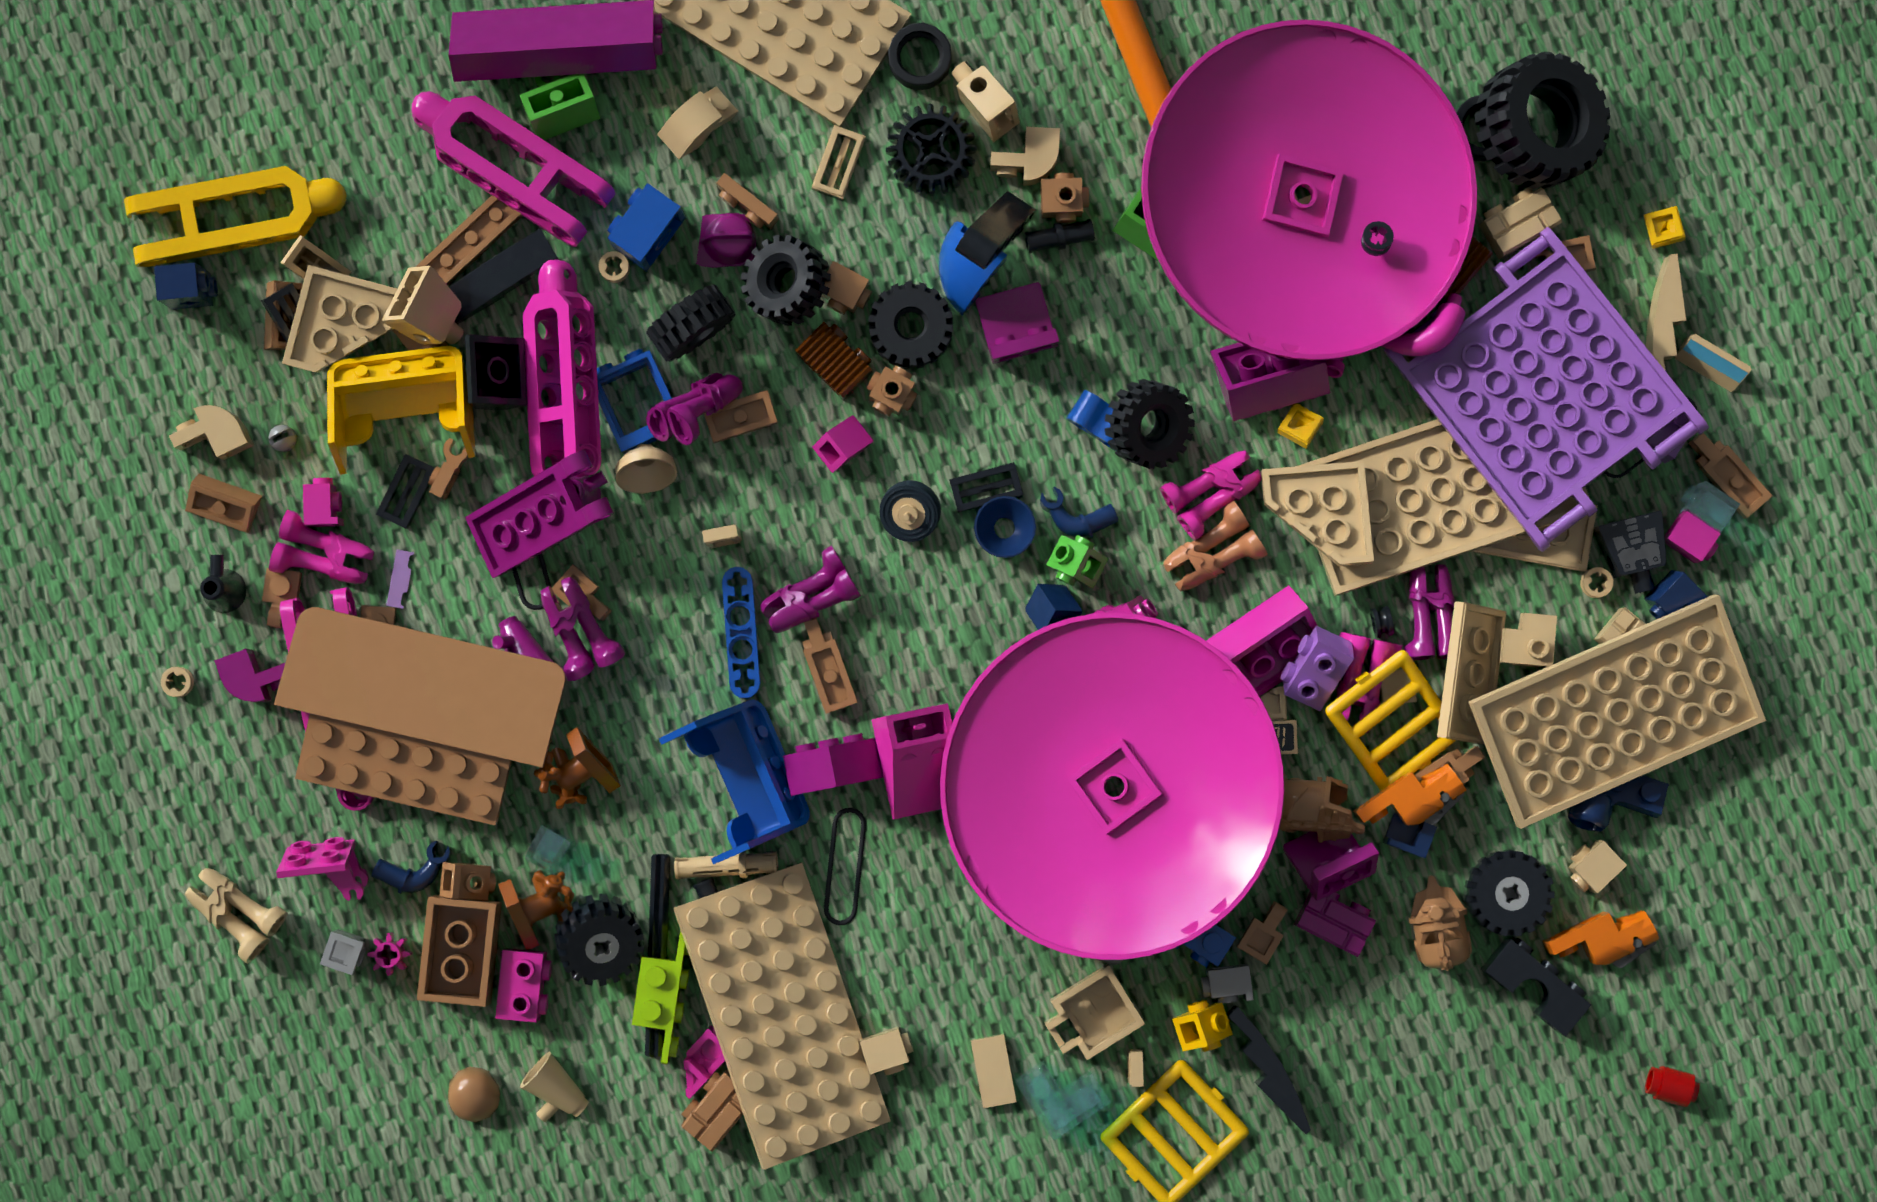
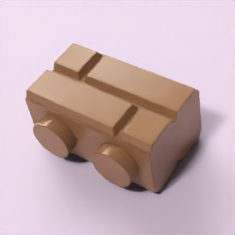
M727 1069L721 1076L715 1072L703 1087L707 1094L700 1102L693 1099L681 1114L686 1118L681 1124L682 1128L712 1152L743 1115Z

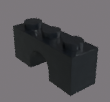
M1518 937L1515 941L1505 938L1481 967V970L1511 993L1514 992L1521 982L1527 979H1536L1543 989V998L1533 1013L1556 1032L1566 1037L1591 1006L1584 999L1587 993L1572 981L1568 985L1557 977L1560 971L1544 959L1540 963L1532 957L1531 953L1534 950Z

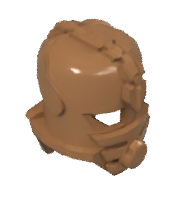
M1326 776V781H1322V777H1317V781L1299 778L1284 779L1285 793L1280 830L1284 832H1316L1318 842L1320 843L1326 840L1336 841L1337 839L1349 838L1352 833L1364 834L1365 826L1353 821L1351 810L1338 806L1347 800L1348 785L1343 784L1342 780Z
M1432 875L1428 877L1427 888L1416 893L1411 917L1408 920L1409 924H1413L1416 939L1414 940L1418 960L1428 968H1441V970L1448 972L1454 966L1464 963L1472 953L1470 931H1467L1464 917L1468 912L1451 887L1439 886L1435 876Z

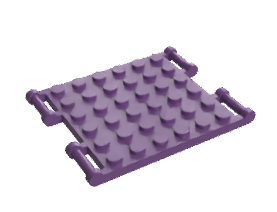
M1549 227L1539 233L1540 237L1507 262H1500L1493 267L1494 273L1506 285L1507 289L1463 321L1458 334L1441 351L1427 356H1417L1408 363L1403 357L1404 355L1386 348L1384 349L1390 361L1398 368L1541 552L1550 547L1552 540L1586 515L1590 517L1598 511L1582 488L1633 450L1637 449L1646 464L1653 470L1661 464L1662 458L1696 433L1702 434L1709 428L1704 418ZM1547 247L1554 252V254L1521 279L1517 280L1514 277V272ZM1437 310L1430 315L1431 319L1414 332L1426 328L1434 320ZM1684 414L1689 422L1652 449L1646 441L1680 415ZM1570 497H1573L1578 505L1541 532L1535 524Z

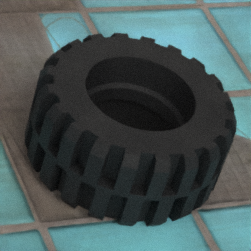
M1541 52L1537 55L1531 54L1497 72L1483 87L1484 93L1479 95L1477 108H1480V111L1475 113V125H1479L1480 132L1476 133L1478 142L1483 143L1486 151L1483 154L1488 161L1492 160L1495 163L1493 168L1501 176L1507 174V180L1516 185L1523 183V186L1529 189L1554 187L1591 169L1597 163L1598 157L1603 155L1607 143L1603 140L1608 139L1610 134V126L1607 125V120L1610 119V110L1604 104V100L1607 99L1603 90L1599 91L1596 85L1598 80L1592 73L1587 74L1584 71L1586 67L1578 61L1571 63V58L1566 55ZM1530 95L1545 102L1555 116L1558 126V139L1555 147L1549 146L1539 139L1529 123L1527 103Z

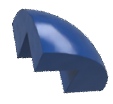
M956 221L949 229L941 247L939 275L948 300L956 311L963 316L980 296L982 288L1005 263L1007 254L1002 252L983 270L955 251L959 241L968 230L963 223Z

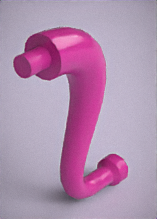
M1450 294L1447 303L1439 305L1434 320L1426 328L1414 333H1403L1401 336L1385 343L1382 347L1409 356H1427L1441 351L1452 342L1464 321L1466 313L1460 306L1462 297L1459 294ZM1344 358L1326 360L1329 377L1339 378L1343 375L1345 368Z

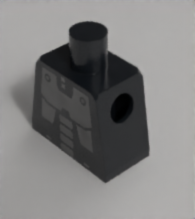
M1661 510L1594 527L1593 534L1613 578L1630 574L1635 594L1655 589L1650 569L1666 565Z

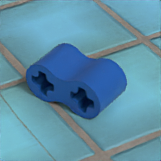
M1084 390L1066 419L1110 447L1108 441L1113 438L1105 435V428L1110 427V423L1105 421L1106 414L1112 415L1113 409L1108 407L1109 404L1097 395Z

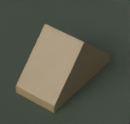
M301 235L280 262L302 279L305 278L308 265L348 276L351 273L350 270Z

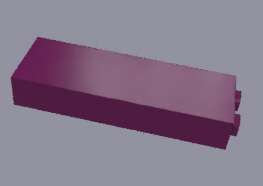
M654 0L452 12L448 56L453 81L657 69V55H663L661 36L663 34L662 14L655 13Z

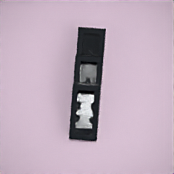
M541 229L505 249L449 287L461 301V309L454 321L457 325L504 298L503 295L532 279L530 276L539 272L546 261L559 260Z
M1234 1005L1226 1015L1249 1038L1240 1049L1264 1072L1255 1081L1256 1085L1307 1134L1311 1130L1299 1096L1282 1063L1263 1035L1245 1014Z

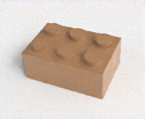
M439 895L428 897L417 1000L481 1007L491 1004L502 902L450 899Z

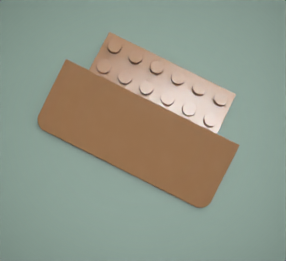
M311 607L304 610L298 617L274 705L310 713L295 779L496 826L512 761L541 768L545 765L560 708L566 676L562 667L554 662L320 607Z

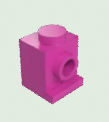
M313 478V484H303L304 525L308 527L344 526V519L337 517V512L342 511V494L340 491H336V486L333 485V478Z

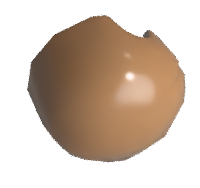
M470 1066L458 1071L451 1079L448 1102L452 1111L460 1119L479 1122L490 1118L498 1108L500 1090L489 1071Z

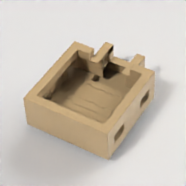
M1108 964L1051 998L1050 1001L1058 1014L1044 1022L1063 1054L1078 1045L1087 1060L1145 1025ZM1070 1018L1080 1036L1064 1043L1055 1026Z

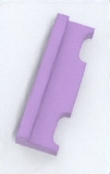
M396 550L386 606L404 608L401 605L402 594L408 591L411 575L408 562L409 557L414 552Z

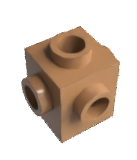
M1073 173L1054 174V179H1041V219L1056 218V223L1076 222V217H1082L1083 208L1089 207V188L1082 187V178H1074ZM1066 195V196H1068L1070 199H1069V200H1062V199L1060 198V196Z
M885 366L882 373L876 371L867 386V389L871 391L869 399L874 402L872 408L890 417L891 413L900 416L903 409L909 411L918 393L913 391L915 389V382L910 380L913 375L898 366H894L893 370ZM894 383L898 386L899 390L895 395H889L885 391L888 384Z

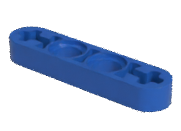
M733 567L725 572L722 579L729 685L734 695L747 699L757 694L761 683L754 585L752 576L746 569ZM734 573H740L741 578L747 579V585H742L741 594L742 597L749 595V602L738 600L729 604L728 597H736L735 588L728 585V580L734 579ZM739 606L747 608L750 613L749 621L742 626L735 625L731 621L732 610ZM740 640L750 642L752 645L750 657L743 660L736 658L733 653V646L736 642ZM754 662V670L747 668L748 679H754L755 685L749 687L748 693H743L742 688L735 685L736 681L742 678L741 669L734 671L733 664L746 665Z

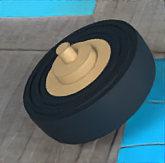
M907 480L899 482L888 489L881 500L879 513L881 522L890 535L902 541L915 542L926 538L935 530L940 520L941 506L937 495L930 487L918 481Z

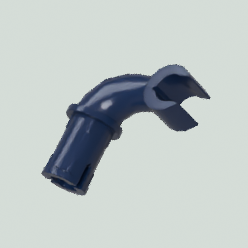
M1053 487V492L1057 497L1056 503L1047 502L1043 493H1041L1040 505L1042 509L1050 513L1058 529L1068 536L1076 537L1079 535L1083 538L1088 537L1092 539L1094 533L1119 521L1111 504L1085 516L1080 514L1078 517H1074L1063 507V493L1060 489Z
M438 841L432 842L427 848L428 860L418 871H413L411 868L405 870L383 859H379L371 876L397 888L399 894L424 890L434 882L443 862H448L451 858V847H447L444 856L436 857L434 850Z

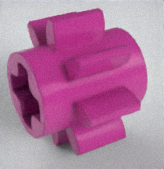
M393 932L387 933L386 942L375 938L373 942L377 946L376 950L367 953V956L375 958L376 964L373 970L375 971L381 967L386 968L387 976L393 975L394 966L405 970L407 966L403 962L404 957L413 955V952L405 951L403 945L406 943L407 938L395 941ZM389 945L391 951L397 952V957L391 959L390 963L389 958L383 957L382 954L384 950L389 948Z

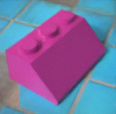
M1288 585L1206 641L1230 659L1250 681L1258 695L1261 696L1283 681L1281 680V674L1285 665L1289 661H1294L1298 655V646L1305 635L1310 636L1317 624L1308 606Z

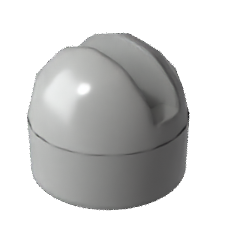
M277 425L271 429L268 440L273 449L279 452H287L295 446L297 436L291 427ZM288 431V437L276 443L274 442L273 438Z

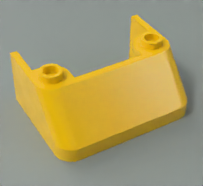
M440 346L338 360L329 367L327 372L328 445L340 475L347 474V446L360 445L369 440L373 434V421L439 413L442 427L450 432H460L468 458L475 457L474 415L472 406L468 404L466 368L462 354L456 347Z

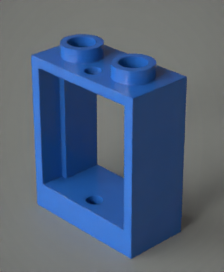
M642 349L635 350L625 355V361L616 366H613L612 363H607L597 368L598 401L617 444L624 455L628 450L634 449L640 444H650L658 439L652 435L648 426L624 435L603 386L648 366L663 400L672 399L650 350L643 352Z

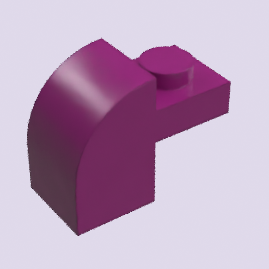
M243 649L214 660L221 681L227 691L238 699L250 702H266L271 700L267 687L271 686L272 691L278 690L285 663L261 672L252 649Z

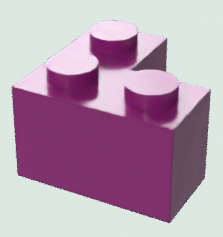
M860 733L842 737L843 744H839L838 738L818 741L819 748L817 749L815 742L795 746L796 753L783 756L790 795L793 796L884 778L876 739H863V734Z

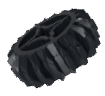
M928 104V114H922L921 108L916 106L914 108L916 117L912 118L909 113H903L902 117L906 125L896 121L893 124V128L899 134H888V141L896 144L886 147V154L896 156L888 161V166L890 168L900 166L894 173V177L898 180L907 175L904 181L906 189L911 187L915 181L917 182V194L922 193L924 185L929 186L930 196L935 195L936 185H940L943 194L948 193L946 182L950 181L954 187L958 188L960 181L956 175L958 174L963 178L969 177V171L963 165L969 167L975 165V159L967 155L976 153L977 146L966 144L974 140L975 135L973 132L963 133L969 126L966 120L957 125L955 124L959 118L958 112L954 111L949 118L946 117V106L940 108L939 114L934 113L933 104ZM924 125L942 126L931 135L914 132L915 129ZM950 132L955 136L959 144L960 152L957 160L951 158L950 153L943 146ZM906 139L919 151L913 168L907 163L903 154ZM938 141L937 152H940V154L931 153L924 159L926 150L922 145L931 147ZM932 164L949 168L947 171L937 175L922 174V171H925Z

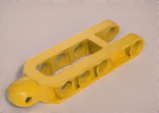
M281 166L126 197L124 204L128 218H132V215L155 211L162 214L180 210L185 232L184 237L134 247L136 267H151L296 239L300 235L305 237L317 217L334 214L342 209L346 202V191L333 178L307 181L289 167ZM285 186L291 190L294 209L288 217L199 233L194 208L199 207V203L217 199L230 201L233 200V196L254 192L261 195L266 194L265 190Z

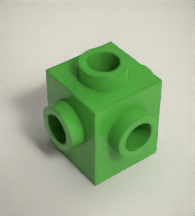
M1061 535L1046 565L1058 572L1056 578L1066 584L1074 586L1077 581L1090 588H1094L1109 558L1093 549L1095 544L1079 535L1076 536L1075 540Z

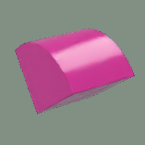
M852 415L827 431L812 448L828 469L834 473L866 449L873 442V439L856 417Z

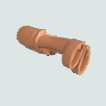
M1234 501L1224 508L1223 520L1216 527L1197 540L1181 545L1165 559L1163 566L1167 572L1182 566L1188 559L1196 569V571L1186 574L1183 579L1175 583L1179 591L1192 589L1209 579L1217 578V575L1225 573L1222 570L1224 567L1244 557L1259 560L1268 555L1262 542L1252 529L1215 555L1206 554L1207 551L1250 527L1246 517Z

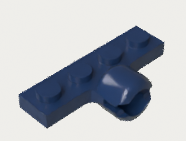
M1642 775L1570 807L1568 818L1574 826L1594 832L1602 831L1609 825L1614 805L1658 818L1662 815L1669 784Z

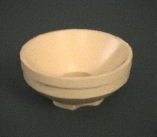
M640 444L636 448L628 450L615 466L617 485L623 490L632 493L644 494L660 491L671 485L677 477V467L673 457L667 452L653 447L651 444Z

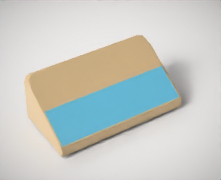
M1697 334L1687 337L1677 352V356H1675L1676 360L1730 392L1734 391L1752 370L1751 366Z

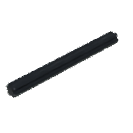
M653 854L651 857L648 957L667 959L670 856L668 854ZM646 1027L645 1055L647 1057H662L665 1030Z

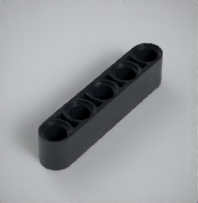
M1007 191L968 228L955 251L985 270L1020 235L1024 229L1023 226L1028 219L1032 218L1036 209Z

